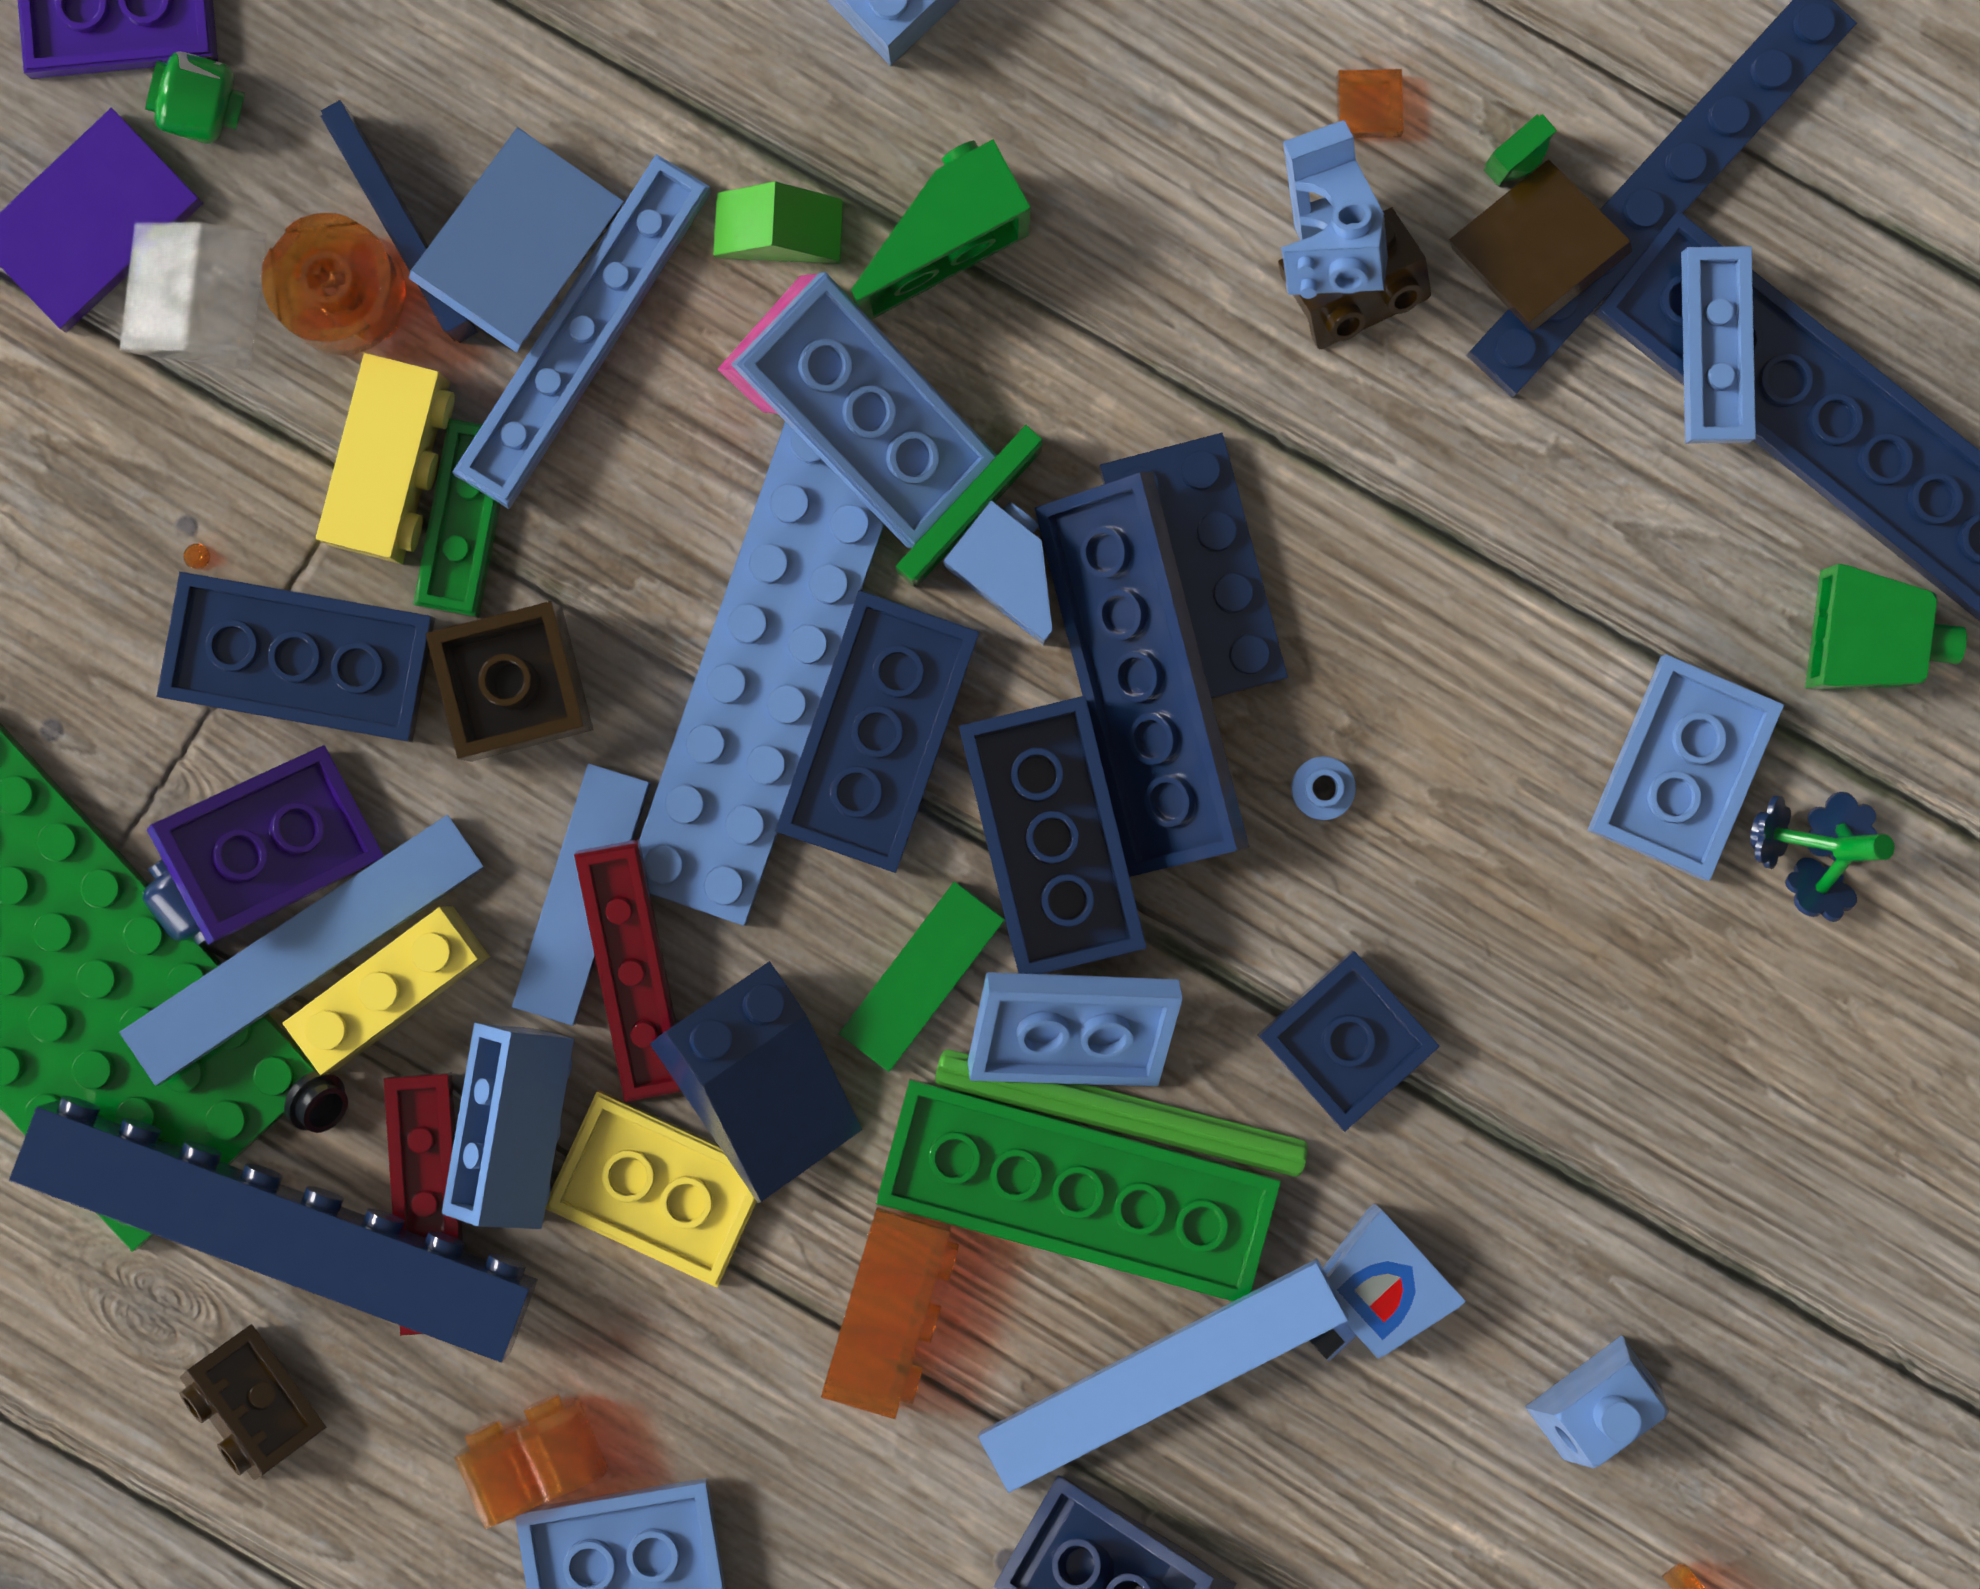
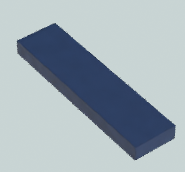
M338 100L321 110L323 115L320 117L407 268L411 271L428 248V244L355 117L342 101ZM418 285L444 332L453 341L457 340L460 343L478 333L473 322Z

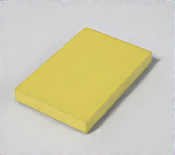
M598 1090L553 1185L545 1209L718 1288L757 1201L717 1143Z

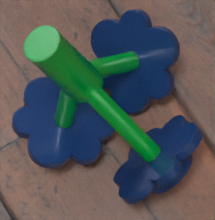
M1836 792L1827 799L1825 807L1813 808L1808 814V822L1812 827L1808 833L1788 828L1791 819V809L1785 806V800L1782 796L1774 795L1769 801L1767 812H1759L1752 824L1750 840L1752 848L1755 849L1756 861L1763 863L1765 868L1774 869L1778 856L1781 857L1785 854L1789 843L1807 846L1809 851L1816 856L1824 857L1830 855L1834 862L1831 866H1826L1825 868L1813 858H1801L1795 864L1794 872H1791L1785 879V884L1791 892L1795 893L1794 904L1801 913L1810 917L1822 915L1831 922L1839 921L1844 915V911L1851 910L1857 903L1855 891L1849 885L1843 883L1844 871L1854 861H1877L1891 858L1895 849L1892 838L1887 834L1877 833L1872 826L1876 820L1875 810L1868 804L1858 805L1856 799L1850 793Z

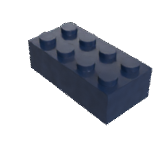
M1080 696L960 725L961 739L1018 973L1043 974L1146 949L1086 697Z

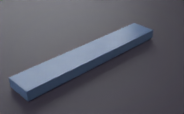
M655 155L452 471L457 478L508 509L511 508L711 194L710 186L661 156Z
M447 814L119 1033L154 1085L160 1086L485 868Z
M1315 1259L981 1430L978 1438L1007 1492L1010 1493L1347 1322L1349 1315L1319 1260Z

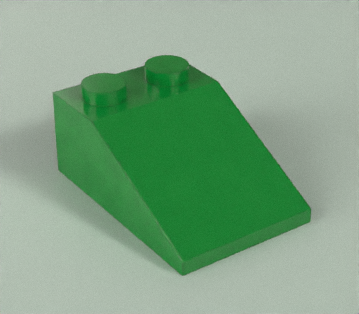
M994 139L981 146H978L975 140L957 146L943 156L942 162L944 165L934 171L851 288L854 303L870 320L1029 236L1031 207Z

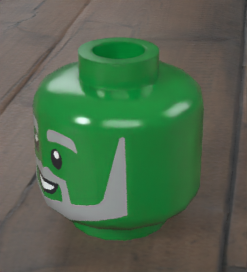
M178 51L169 57L167 63L157 60L148 91L145 110L155 112V123L160 130L201 143L211 144L220 138L224 127L237 129L245 92L233 89L235 76L230 66Z

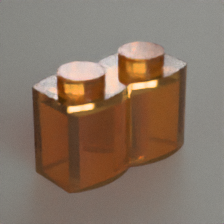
M555 1394L525 1408L523 1411L527 1420L503 1429L500 1420H496L464 1436L468 1446L460 1449L454 1459L484 1529L514 1518L544 1502L575 1491L605 1475L608 1465L579 1398L563 1403L560 1395Z

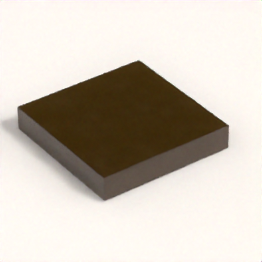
M1549 159L1449 239L1452 250L1531 332L1536 330L1632 252L1630 240Z

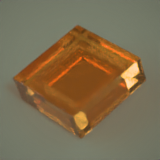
M1402 69L1339 70L1336 76L1337 122L1345 120L1353 138L1401 137L1404 132Z

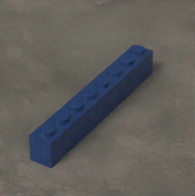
M62 1096L60 1102L54 1101L36 1107L9 1181L500 1363L512 1351L538 1279L524 1274L526 1265L495 1253H490L488 1259L485 1260L463 1252L466 1245L463 1241L441 1232L429 1231L425 1238L402 1229L405 1221L400 1217L372 1208L367 1209L366 1215L342 1207L344 1200L342 1196L323 1188L307 1186L305 1192L298 1191L282 1185L283 1175L264 1166L247 1163L244 1170L225 1164L220 1162L222 1153L210 1146L193 1141H185L183 1147L159 1139L161 1130L148 1123L124 1118L120 1125L98 1117L100 1107L83 1099Z

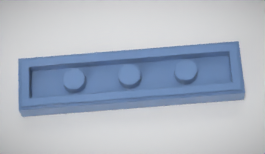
M588 763L512 1004L513 1008L571 1026L576 1025L596 960L574 854L578 850L634 840L650 789V782Z

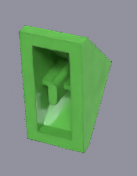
M776 181L719 192L716 198L714 258L840 264L843 199Z

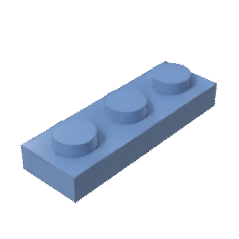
M1752 246L1687 247L1681 252L1685 444L1750 443L1756 439Z

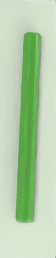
M947 1049L940 1055L935 1083L941 1087L1292 1177L1300 1176L1305 1167L1308 1146L1301 1139L1086 1084L970 1081L967 1062L969 1054Z

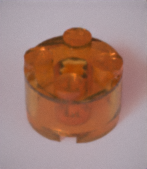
M336 213L311 214L294 221L284 229L286 233L277 241L273 249L269 248L263 261L261 273L265 301L283 326L310 347L333 355H351L366 351L395 334L405 304V279L393 253L373 232L355 220ZM340 274L345 279V283L338 286L336 294L328 295L324 288L334 286L335 275Z

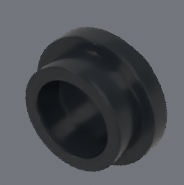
M313 1071L306 1074L292 1086L284 1104L286 1118L296 1128L309 1130L314 1133L325 1132L333 1128L343 1118L348 1107V1097L345 1093L344 1084L333 1072L320 1075L318 1071Z

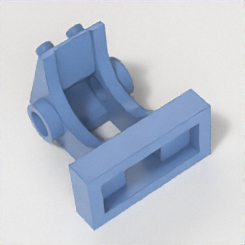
M1345 120L1283 141L1294 228L1300 241L1281 247L1288 294H1301L1303 298L1311 299L1319 293H1355L1358 291L1384 290L1388 259L1384 213L1356 161L1354 138ZM1309 192L1324 198L1310 202Z

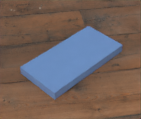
M820 272L731 364L908 548H912L997 456L826 272Z

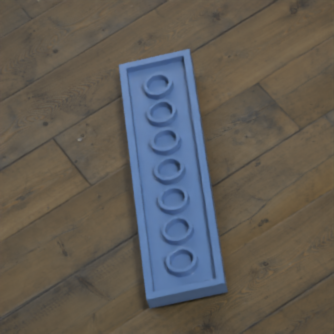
M786 422L782 428L640 836L650 894L746 926L774 847L778 835L775 829L859 590H863L885 524Z

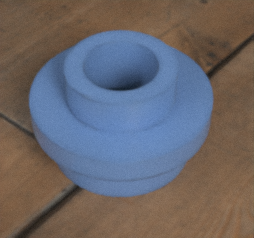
M1326 756L1315 757L1303 763L1295 772L1291 784V793L1295 805L1303 814L1317 820H1329L1342 815L1351 806L1356 792L1355 780L1350 769L1340 760ZM1319 776H1327L1335 784V793L1327 801L1318 799L1313 793V783Z

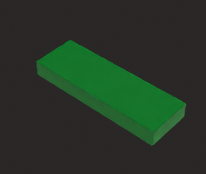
M451 418L448 420L413 605L416 607L479 618L501 504L457 478L452 471L483 424Z
M1025 425L896 565L897 573L913 587L915 585L919 586L956 546L990 501L996 503L1042 453L1043 439L1029 426Z
M954 881L838 1034L886 1071L890 1072L1005 919Z

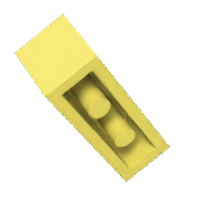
M364 353L316 540L331 547L402 565L406 551H415L423 525L422 515L416 514L422 489L429 491L432 488L438 470L439 456L437 453L432 452L438 428H447L455 401L454 392L448 391L450 382L440 372Z
M453 906L438 907L282 1024L320 1075L337 1071L490 958V956Z

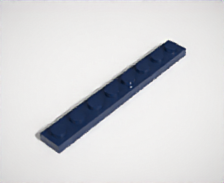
M1792 0L1600 209L1630 240L1632 252L1533 332L1508 309L1466 356L1513 398L1621 281L1677 210L1683 213L1851 31L1857 22L1832 0Z

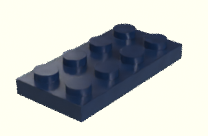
M1223 432L1100 464L1099 470L1103 485L1140 472H1153L1211 699L1288 678Z
M179 571L156 697L413 743L430 651L425 633L433 631L435 618L424 614Z
M859 590L775 832L897 873L979 637V631Z

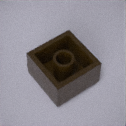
M553 601L425 633L457 759L473 762L594 730L563 608Z

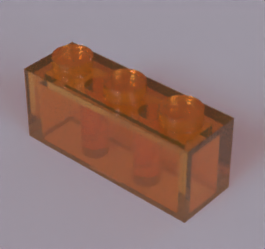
M877 1205L821 1398L892 1419H896L900 1402L913 1405L923 1367L912 1364L918 1340L931 1343L941 1309L940 1305L930 1303L937 1278L949 1281L959 1244L948 1241L951 1224Z

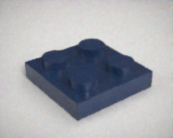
M1353 950L1346 954L1257 1034L1344 1132L1440 1047Z

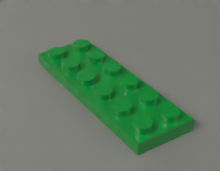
M910 1078L876 1204L1233 1302L1251 1293L1281 1181L1271 1176Z

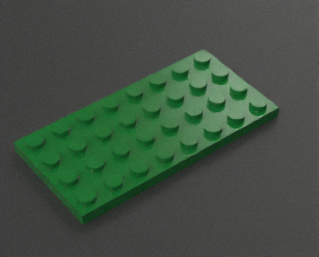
M0 723V1109L26 1136L37 1106L54 1101L60 1102L62 1096L76 1097L99 1106L100 1112L98 1117L121 1125L124 1118H129L153 1125L161 1130L159 1139L183 1147L185 1141H193L215 1148L222 1153L220 1162L230 1165L285 1114L284 1104L292 1086L306 1074L317 1070L302 1049L268 1013L162 1085H154L119 1032L223 963L203 942L196 945L192 938L177 941L167 934L142 899L143 892L149 883ZM97 1214L131 1252L140 1249L154 1236L152 1233Z

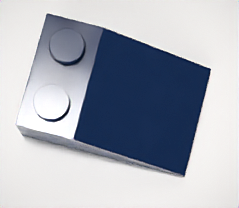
M770 961L678 1022L650 1043L757 1203L768 1198L862 1131L806 1013Z
M1057 1475L993 1587L995 1589H1234L1237 1583L1184 1548L1063 1476Z

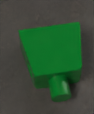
M1836 564L1822 569L1819 575L1805 689L1887 688L1923 684L1928 676L1929 661L1956 665L1961 663L1967 645L1966 629L1961 626L1934 623L1937 596L1932 591L1849 565Z

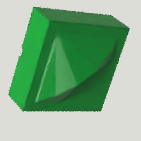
M1537 114L1492 153L1485 163V173L1497 186H1500L1504 181L1519 179L1530 174L1541 164L1548 151L1550 139L1557 131L1556 128L1543 114L1540 116Z

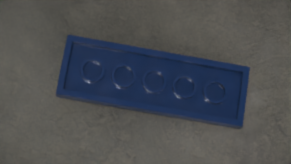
M1140 472L1035 507L1082 696L1086 697L1129 877L1248 848V839L1153 472Z

